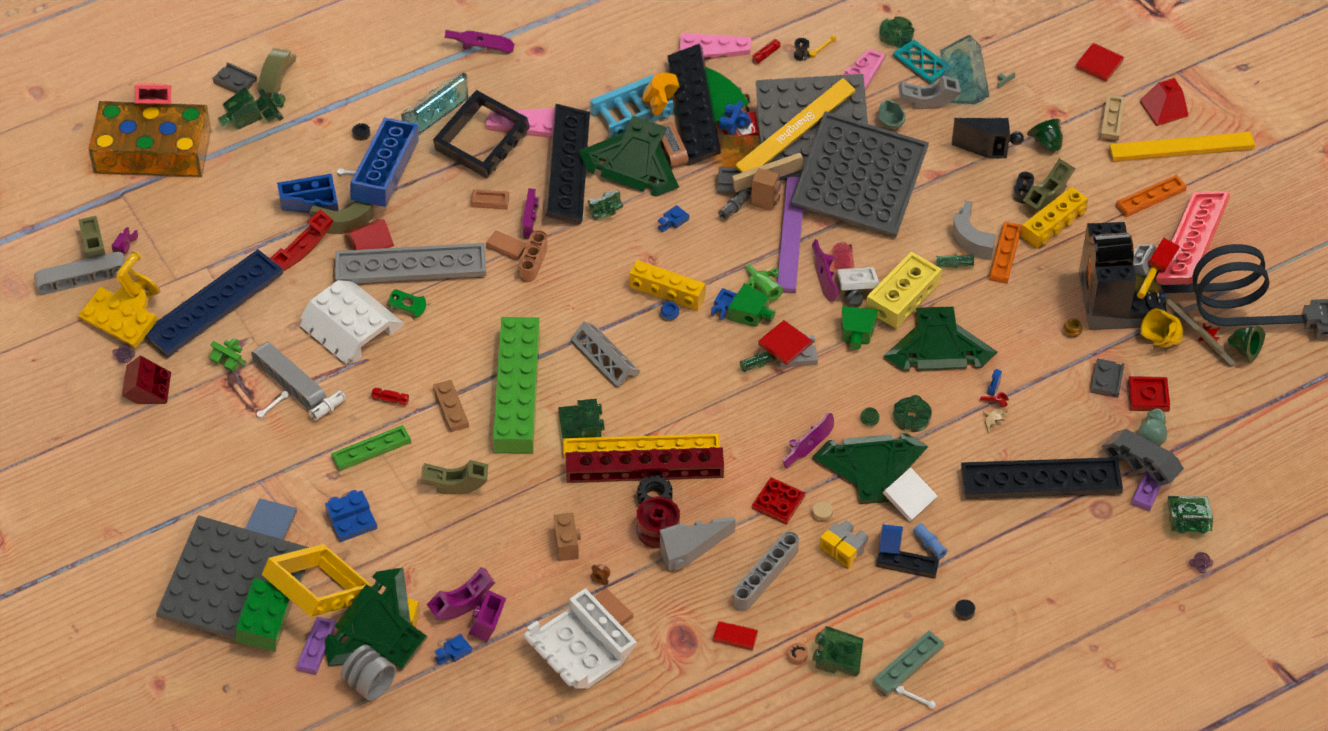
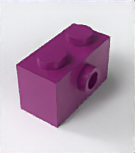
M488 590L480 605H476L471 617L474 618L468 634L487 642L496 628L507 598Z

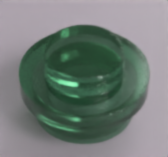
M868 407L862 411L860 420L867 426H874L879 422L880 415L875 408Z

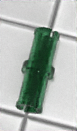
M956 253L953 256H936V266L957 268V266H974V254L957 255Z
M767 351L763 353L757 352L754 356L741 360L740 367L743 372H746L756 367H764L766 363L777 360V358Z

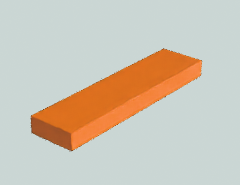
M1174 175L1116 201V206L1125 217H1128L1186 191L1187 186L1177 175Z
M1004 221L989 280L1008 284L1022 230L1021 224Z

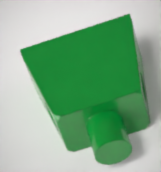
M746 283L743 284L728 307V320L751 326H758L762 318L772 321L776 314V311L769 309V297Z
M842 306V339L844 342L850 343V348L858 350L861 348V344L870 343L877 324L878 310Z

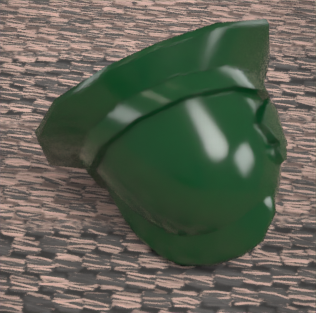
M1060 119L1041 122L1028 130L1027 135L1034 138L1045 148L1052 151L1061 150L1063 134Z
M1260 326L1240 328L1229 336L1228 343L1253 362L1261 351L1266 334Z

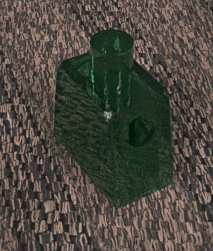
M246 87L223 103L226 113L217 118L222 127L232 123L238 130L263 119L254 97Z

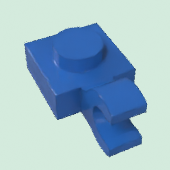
M676 205L665 212L663 217L658 220L661 224L658 226V229L662 232H665L671 226L676 229L689 220V214Z
M459 634L445 642L444 648H439L435 651L437 655L435 660L439 665L450 658L456 662L472 653V647Z

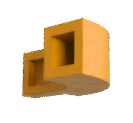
M671 73L656 74L645 88L643 100L650 102L654 115L659 116L668 104L667 98L671 99L679 88L676 75Z

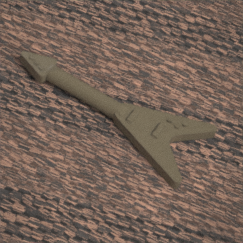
M1170 298L1166 301L1231 366L1236 363L1222 346L1203 327L1199 326L1198 322L1179 303L1175 304Z

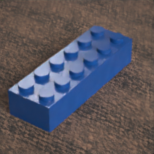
M383 118L350 182V200L382 207L387 206L419 141V124Z

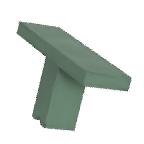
M1000 73L998 79L1001 81L997 83V88L999 89L1014 79L1015 73L1008 77Z

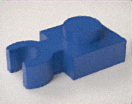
M722 288L714 300L711 316L719 312L721 313L720 320H723L726 310L728 311V307L737 293Z

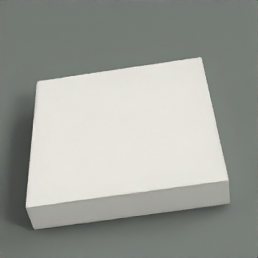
M873 267L837 270V278L841 290L872 289L879 285V280Z
M909 468L883 492L909 522L938 497L912 468Z

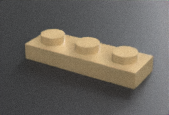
M1107 95L1101 138L1119 140L1125 97Z

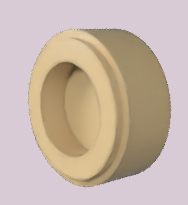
M821 501L814 505L813 516L816 520L824 522L831 519L833 515L831 504Z

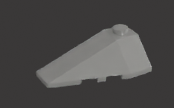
M735 518L713 519L707 524L697 521L692 526H686L685 523L660 530V555L668 571L680 570L684 566L689 565L735 532Z

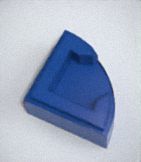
M994 370L992 382L987 390L988 395H995L1001 382V370Z

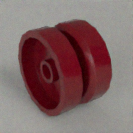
M665 497L648 498L637 509V535L646 546L660 548V530L680 524V510L671 499Z

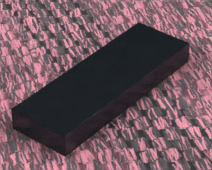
M900 551L899 554L879 552L876 567L936 579L940 559Z

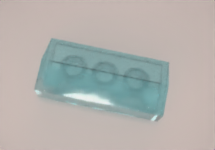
M970 34L940 50L944 76L959 80L960 94L950 103L976 104L990 97L981 45Z
M467 74L454 75L436 89L431 90L429 94L401 113L402 121L419 124V135L468 100Z

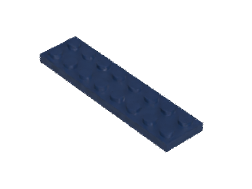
M257 249L159 319L145 338L169 357L281 276L283 269Z

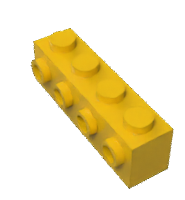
M1070 187L1022 224L1021 237L1036 249L1041 245L1047 244L1050 238L1058 235L1064 227L1071 225L1077 217L1086 213L1088 198L1075 188Z
M636 260L629 272L630 288L696 311L699 310L705 299L706 283L639 260Z

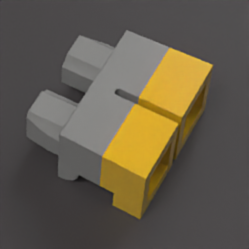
M846 520L840 525L835 523L820 536L819 548L831 557H835L838 562L849 569L854 564V560L858 555L863 554L864 546L868 542V535L863 531H860L856 536L852 534L854 527Z

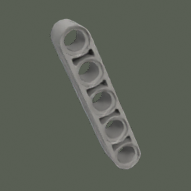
M113 252L39 270L34 274L37 291L45 295L116 278L118 270L126 261L125 256L121 252Z
M265 342L251 352L254 361L309 410L326 398L323 389L270 342Z
M788 531L783 533L735 587L733 606L736 610H748L797 555L799 537L795 532Z

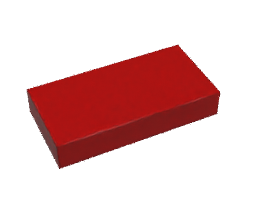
M1163 237L1149 259L1148 264L1165 272L1180 246Z
M718 621L713 641L753 650L758 630Z

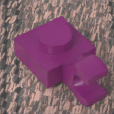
M126 227L112 244L113 252L126 254L130 248L129 242L135 241L138 238V231L135 230L132 234H129V227Z

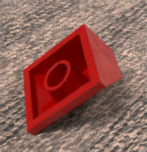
M1175 78L1158 82L1140 99V103L1156 126L1179 120L1189 115L1183 89Z

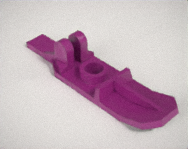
M445 30L444 38L454 39L463 43L462 48L464 50H469L471 45L487 48V51L489 49L500 50L507 54L514 51L512 40L500 35L470 30L464 32Z
M815 239L812 249L822 290L829 301H835L839 293L838 287L832 279L834 272L830 271L834 256L824 254L818 240Z
M826 413L816 426L810 427L811 430L802 439H792L789 441L791 453L782 460L785 468H788L798 458L809 454L830 434L834 428L832 413Z

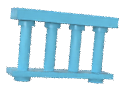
M653 75L590 100L591 114L593 116L602 114L610 124L609 138L626 131L632 114L624 104L631 101L641 111L634 116L656 122L673 115L672 100L668 101L665 109L657 116L640 99L643 97L645 88L653 79ZM616 107L625 117V119L618 122L609 112V110Z

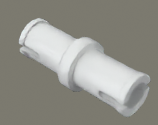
M338 390L328 399L324 398L318 406L309 411L310 417L317 421L326 413L333 412L336 406L346 401L345 394Z

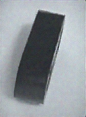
M1021 172L1018 175L1014 194L1017 202L1026 203L1023 200L1034 185V175L1032 173Z

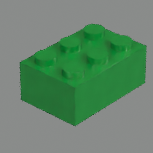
M254 578L236 627V642L276 652L293 601L271 582Z

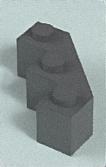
M1128 429L1114 432L1101 446L1109 457H1118V460L1125 459L1135 474L1148 471L1158 486L1171 483L1184 469L1179 459L1172 452Z

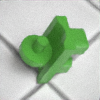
M235 338L231 341L225 340L224 345L227 348L215 341L211 343L210 346L213 350L209 358L213 362L220 364L224 357L228 358L223 366L232 372L239 365L244 367L246 361L238 354L242 351V348L239 347V340Z

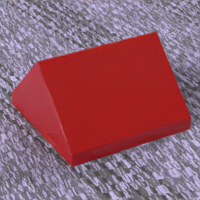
M384 219L374 220L344 233L354 250L383 249L394 246Z

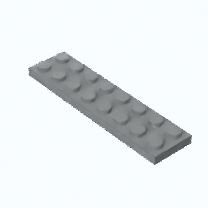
M484 243L335 251L336 281L371 283L486 276Z

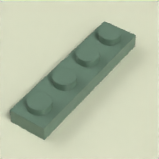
M928 631L873 679L872 684L886 696L890 695L944 647V642Z

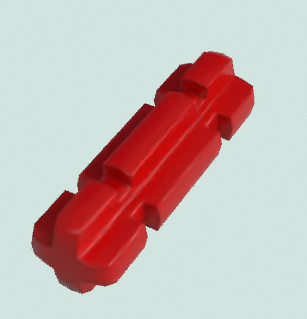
M773 39L761 48L759 52L753 54L752 60L759 64L763 59L779 49L781 42Z
M376 387L372 390L371 397L373 399L379 400L381 398L383 401L399 402L401 405H407L409 402V395L405 393L399 394V392L386 389L382 391L381 388Z

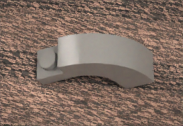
M965 201L964 208L960 207L959 214L955 213L954 238L958 245L967 253L991 260L996 234L979 231L971 225L972 202Z

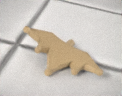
M1008 409L994 410L991 413L984 412V415L988 416L985 419L988 432H990L991 426L997 425L995 422L1005 421L1002 415L1005 416L1006 413L1004 412H1008Z

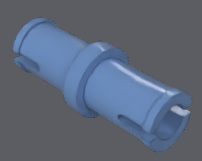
M922 523L914 528L913 533L921 539L923 546L927 549L929 548L938 559L943 558L947 554L948 550L938 541V537L935 534H931Z

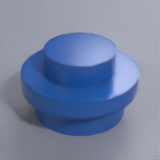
M674 302L664 303L660 310L661 316L668 320L675 319L679 315L678 306Z

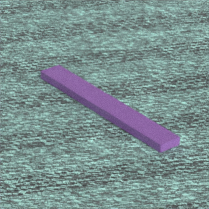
M787 177L778 285L782 286L783 292L796 293L803 209L791 206V202L800 177Z

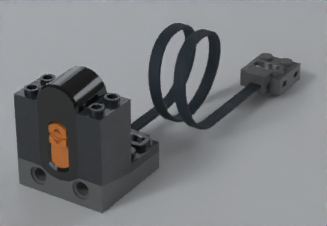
M1125 222L1087 223L1079 276L1089 330L1141 328L1144 317L1152 309L1159 308L1167 312L1165 294L1195 292L1198 310L1201 316L1211 324L1218 326H1252L1304 323L1305 329H1314L1315 339L1328 338V299L1311 300L1310 305H1304L1302 315L1222 318L1213 316L1203 309L1201 302L1217 309L1242 307L1257 301L1267 292L1270 282L1268 273L1265 270L1264 256L1259 249L1253 246L1230 244L1209 251L1198 261L1194 268L1193 284H1157L1158 270L1145 297L1141 299L1137 294L1146 276L1135 273L1133 241L1131 235L1127 233ZM1229 253H1246L1254 255L1261 260L1260 265L1251 262H1231L1220 265L1208 272L1201 282L1197 284L1198 276L1203 267L1218 256ZM1227 272H1253L1247 277L1236 281L1210 283L1214 278ZM1261 275L1265 278L1259 289L1241 298L1215 300L1202 294L1203 292L1240 289L1254 283Z

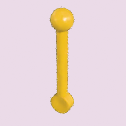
M830 36V39L826 41L824 44H822L820 47H818L815 51H810L809 57H816V53L822 50L829 43L836 41V36Z

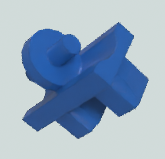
M738 101L737 105L727 104L725 116L731 118L722 116L720 119L719 128L728 130V136L733 137L737 127L743 129V127H749L751 124L749 114H743L741 109L743 106L742 101Z

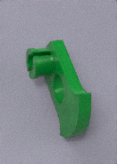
M395 289L391 292L387 305L390 308L392 306V309L397 308L408 312L416 319L424 313L426 299L424 295L416 297ZM403 300H410L413 305L406 306Z

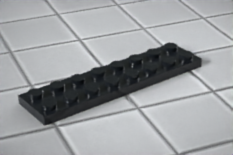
M700 43L667 55L670 73L676 75L679 83V88L674 93L681 139L688 154V166L721 154L704 54Z
M555 104L546 217L581 224L583 220L586 166L579 150L588 147L589 111Z
M1118 457L961 462L965 499L1123 493Z

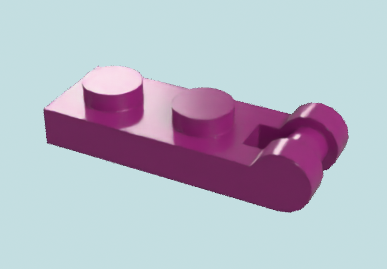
M528 188L522 222L523 237L525 239H529L532 232H534L533 221H536L537 218L535 207L539 206V196H536V189Z

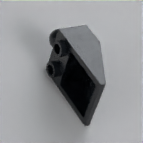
M954 118L951 144L986 158H1007L1009 142L1013 145H1020L1024 141V135L1020 131H1014L1010 135L1009 118Z

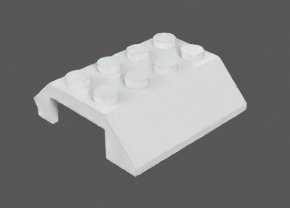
M342 280L336 281L311 299L300 317L302 319L300 326L309 334L311 333V336L317 341L324 344L323 346L334 355L337 354L336 356L345 364H348L350 360L354 363L362 357L361 347L383 330L391 336L404 326L403 321L356 283Z
M585 588L569 599L570 608L541 628L538 621L527 627V631L523 635L531 646H535L534 649L544 660H548L547 663L557 673H561L560 677L569 686H574L576 689H588L621 667L637 645L636 640Z

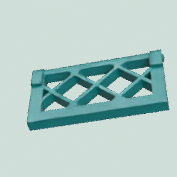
M915 39L893 53L895 58L930 84H933L952 70V66ZM903 54H908V55H909V59H906V58L903 57L902 55H903ZM911 55H921V59H911ZM923 55L927 56L931 60H923ZM914 64H921V68H918ZM923 64H934V69H926L923 67ZM936 65H939L942 69H936Z

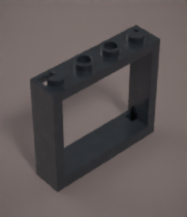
M475 90L435 136L433 142L435 150L487 178L493 171L495 172L499 163L506 159L511 149L517 146L523 135L527 134L530 126L528 117ZM482 106L515 123L513 128L483 162L450 144Z

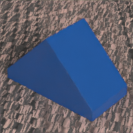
M882 525L879 533V552L899 554L903 526Z

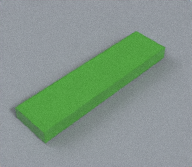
M402 425L331 453V456L338 470L342 471L410 444L411 438Z

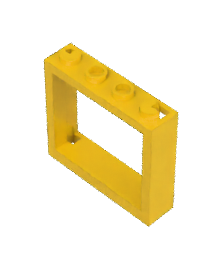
M324 544L268 558L262 573L268 581L311 618L349 607L366 584L370 587L373 586ZM319 566L346 590L318 598L290 573Z

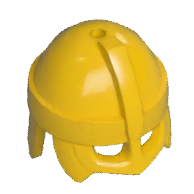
M1155 308L1144 317L1140 329L1141 335L1154 341L1153 345L1168 348L1172 345H1178L1184 340L1182 338L1183 327L1176 316Z

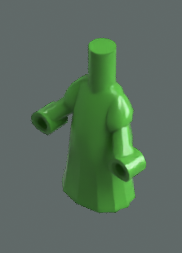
M751 264L746 266V271L751 275L747 284L755 288V285L758 291L767 295L769 303L777 300L782 295V286L769 277L776 278L779 276L777 268H773L770 271H757Z

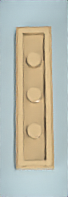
M797 153L732 176L733 188L735 192H739L752 187V180L758 168L779 173V177L802 170L803 157L801 153Z

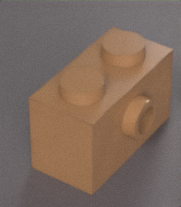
M761 168L757 169L752 180L751 205L772 211L775 204L778 205L780 200L778 192L781 187L779 173Z
M574 513L555 514L554 531L559 561L579 559L578 540H581L580 528L575 526Z

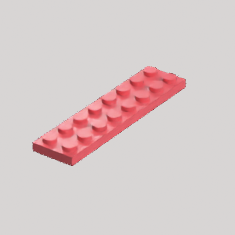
M1229 191L1193 192L1172 240L1180 248L1165 272L1159 270L1156 277L1157 284H1193L1194 268L1198 261L1208 252L1230 199Z

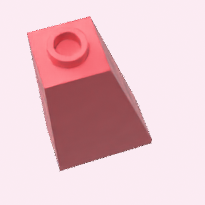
M138 82L135 84L134 103L171 104V85L156 82Z

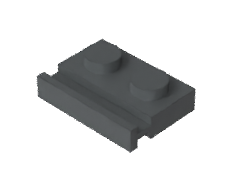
M227 62V66L223 67L213 77V83L243 96L253 85L252 83L257 81V75Z
M719 167L717 194H739L733 188L732 176L741 173L737 168ZM752 187L744 189L749 195H752Z
M1097 359L1091 393L1107 396L1111 394L1116 395L1118 398L1125 363L1120 365L1114 361Z

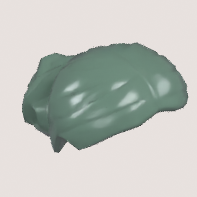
M892 100L881 102L879 108L880 124L888 130L900 128L906 119V115L900 105Z
M1154 409L1148 412L1146 421L1138 429V435L1158 446L1166 442L1165 413L1161 409Z

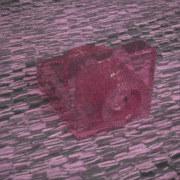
M846 242L836 243L832 248L835 269L853 268L852 244L847 245Z

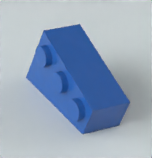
M332 173L277 183L282 210L310 213V209L314 205L332 211H339Z

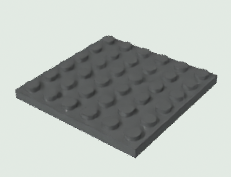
M849 74L756 80L760 144L842 78L855 89V93L831 113L868 124L864 75ZM821 121L769 163L801 153L804 169ZM803 169L779 177V181L787 180V177H801Z
M825 111L794 193L791 206L897 238L929 142Z
M198 515L158 607L156 617L236 640V627L254 578L270 582L262 575L268 558L309 547ZM306 569L290 574L301 583Z

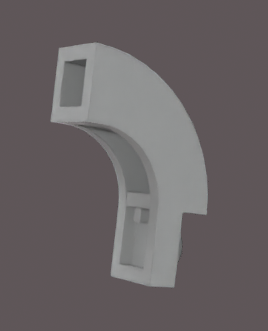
M942 76L939 81L929 86H917L902 81L898 85L900 99L912 102V107L917 109H932L943 106L960 94L959 80Z

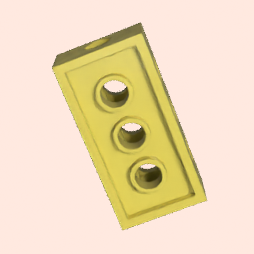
M911 251L867 296L866 309L878 310L877 318L897 329L940 284L942 269Z

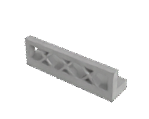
M584 321L571 337V340L616 386L620 387L629 375L636 377L639 374L640 370L594 324ZM583 332L587 334V342L581 343L579 340ZM597 344L598 354L593 355L591 345ZM608 356L610 358V366L603 365V357ZM615 368H620L623 371L618 379L615 377Z

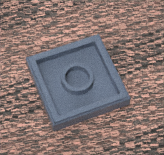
M259 498L245 529L284 540L296 516L297 508Z

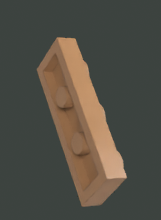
M452 380L433 384L434 392L450 432L469 428L468 419Z

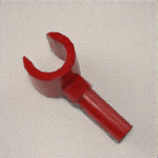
M1000 392L996 396L980 397L981 401L998 402L1000 407H1006L1008 405L1006 401L1009 400L1004 392Z

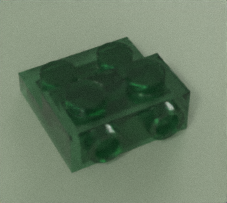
M597 398L577 400V405L558 407L562 442L563 438L601 437V431L605 430L604 419L599 418V415H602L601 403L597 404Z
M1168 496L1169 522L1172 531L1179 533L1196 531L1202 534L1212 531L1213 515L1208 496Z
M826 626L815 637V644H818V649L814 651L812 660L816 662L815 668L832 674L840 671L856 677L860 672L864 639Z

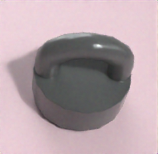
M861 289L849 290L845 293L844 302L848 307L857 308L861 306L863 302Z

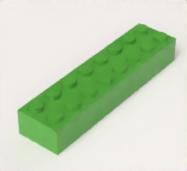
M501 317L493 436L494 453L533 454L540 342L539 317Z

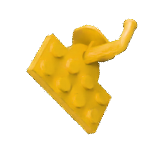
M137 251L132 252L117 272L116 279L122 288L112 293L100 286L78 315L81 320L134 348L138 347L158 321V317L147 311L146 308L152 296L160 293V289L151 279L131 269L137 261L141 260V255Z

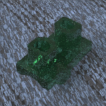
M261 89L259 91L261 97L254 101L255 105L260 111L269 106V108L262 112V115L268 122L276 117L281 121L284 117L277 107L282 108L284 106L285 96L282 93H272L270 99L266 92Z
M618 190L613 192L607 191L598 199L592 198L588 200L589 209L594 220L607 214L613 216L616 214V210L623 207L620 191Z

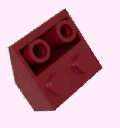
M140 355L126 365L122 396L137 404H166L168 401L171 372Z

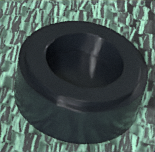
M364 123L356 124L352 128L353 137L359 141L368 139L371 135L370 127Z
M967 599L959 600L955 605V615L961 620L973 618L975 615L974 603Z

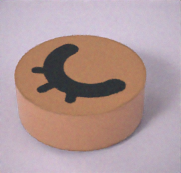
M794 643L789 646L787 657L794 664H802L808 658V649L804 644Z

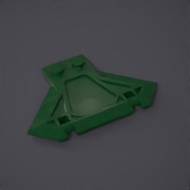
M633 115L624 133L579 150L589 173L594 174L595 170L602 171L600 177L642 192L646 188L652 189L651 195L656 197L679 188L660 146L666 132L665 126ZM600 160L606 162L605 165L599 163Z
M954 306L916 308L917 326L884 355V358L903 371H910V366H917L918 370L967 369V364H974L975 368H982L998 351L956 324Z
M900 433V438L893 439L892 434L842 439L843 444H835V440H828L812 459L857 486L860 505L891 502L883 492L913 465L928 446L908 433Z
M403 567L376 571L372 576L376 580L374 585L370 587L366 584L334 626L339 630L334 637L328 634L325 638L328 666L344 664L356 649L368 645L378 652L380 657L389 659L404 670L428 636L411 624ZM382 586L386 588L382 594L378 593ZM345 635H346V636L349 637V638H348L347 641L343 644V643H341V641H342V639H343V638L345 637Z

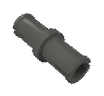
M742 190L736 197L729 199L727 205L718 211L719 217L722 220H727L734 212H738L741 206L750 199L749 194Z

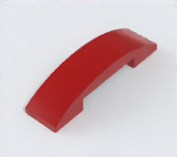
M320 209L308 221L309 226L285 250L280 248L270 259L279 265L283 271L291 268L317 246L332 225L333 219Z

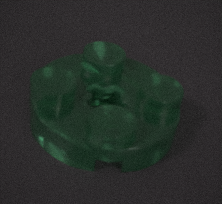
M899 16L891 20L889 18L883 20L879 28L880 40L888 45L902 48L911 42L914 37V28L911 21Z
M920 396L906 397L894 404L893 421L900 429L905 430L906 428L910 429L911 432H919L928 427L932 410L929 404L922 400ZM910 412H914V413H916V416L908 415V414H909Z

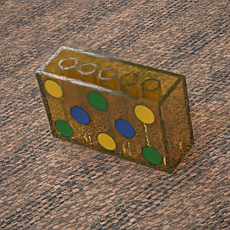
M99 101L88 149L94 174L202 178L211 134L207 105Z

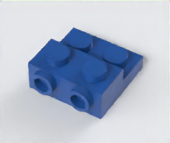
M351 490L346 496L341 498L332 497L328 500V503H325L326 513L340 542L378 529L377 523L370 511L369 503L362 490L358 492L357 490Z

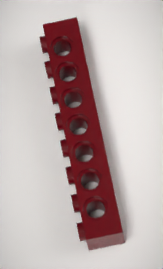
M723 447L566 452V483L644 481V478H650V475L654 477L660 475L661 479L665 477L666 480L724 478Z

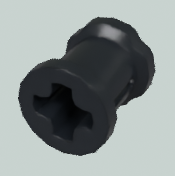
M797 38L794 41V47L796 48L794 58L798 61H805L809 58L808 48L810 47V42L806 38Z

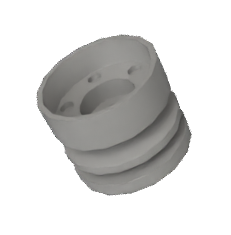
M364 645L356 649L344 663L340 676L342 681L349 684L353 689H357V692L364 698L373 701L384 694L392 684L396 675V666L386 658L380 657V654L370 646Z

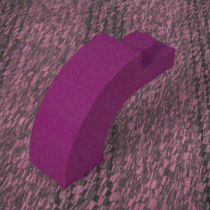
M481 567L461 587L448 592L439 591L427 603V606L438 620H448L462 616L475 609L476 605H480L485 593L495 584V581L486 568Z

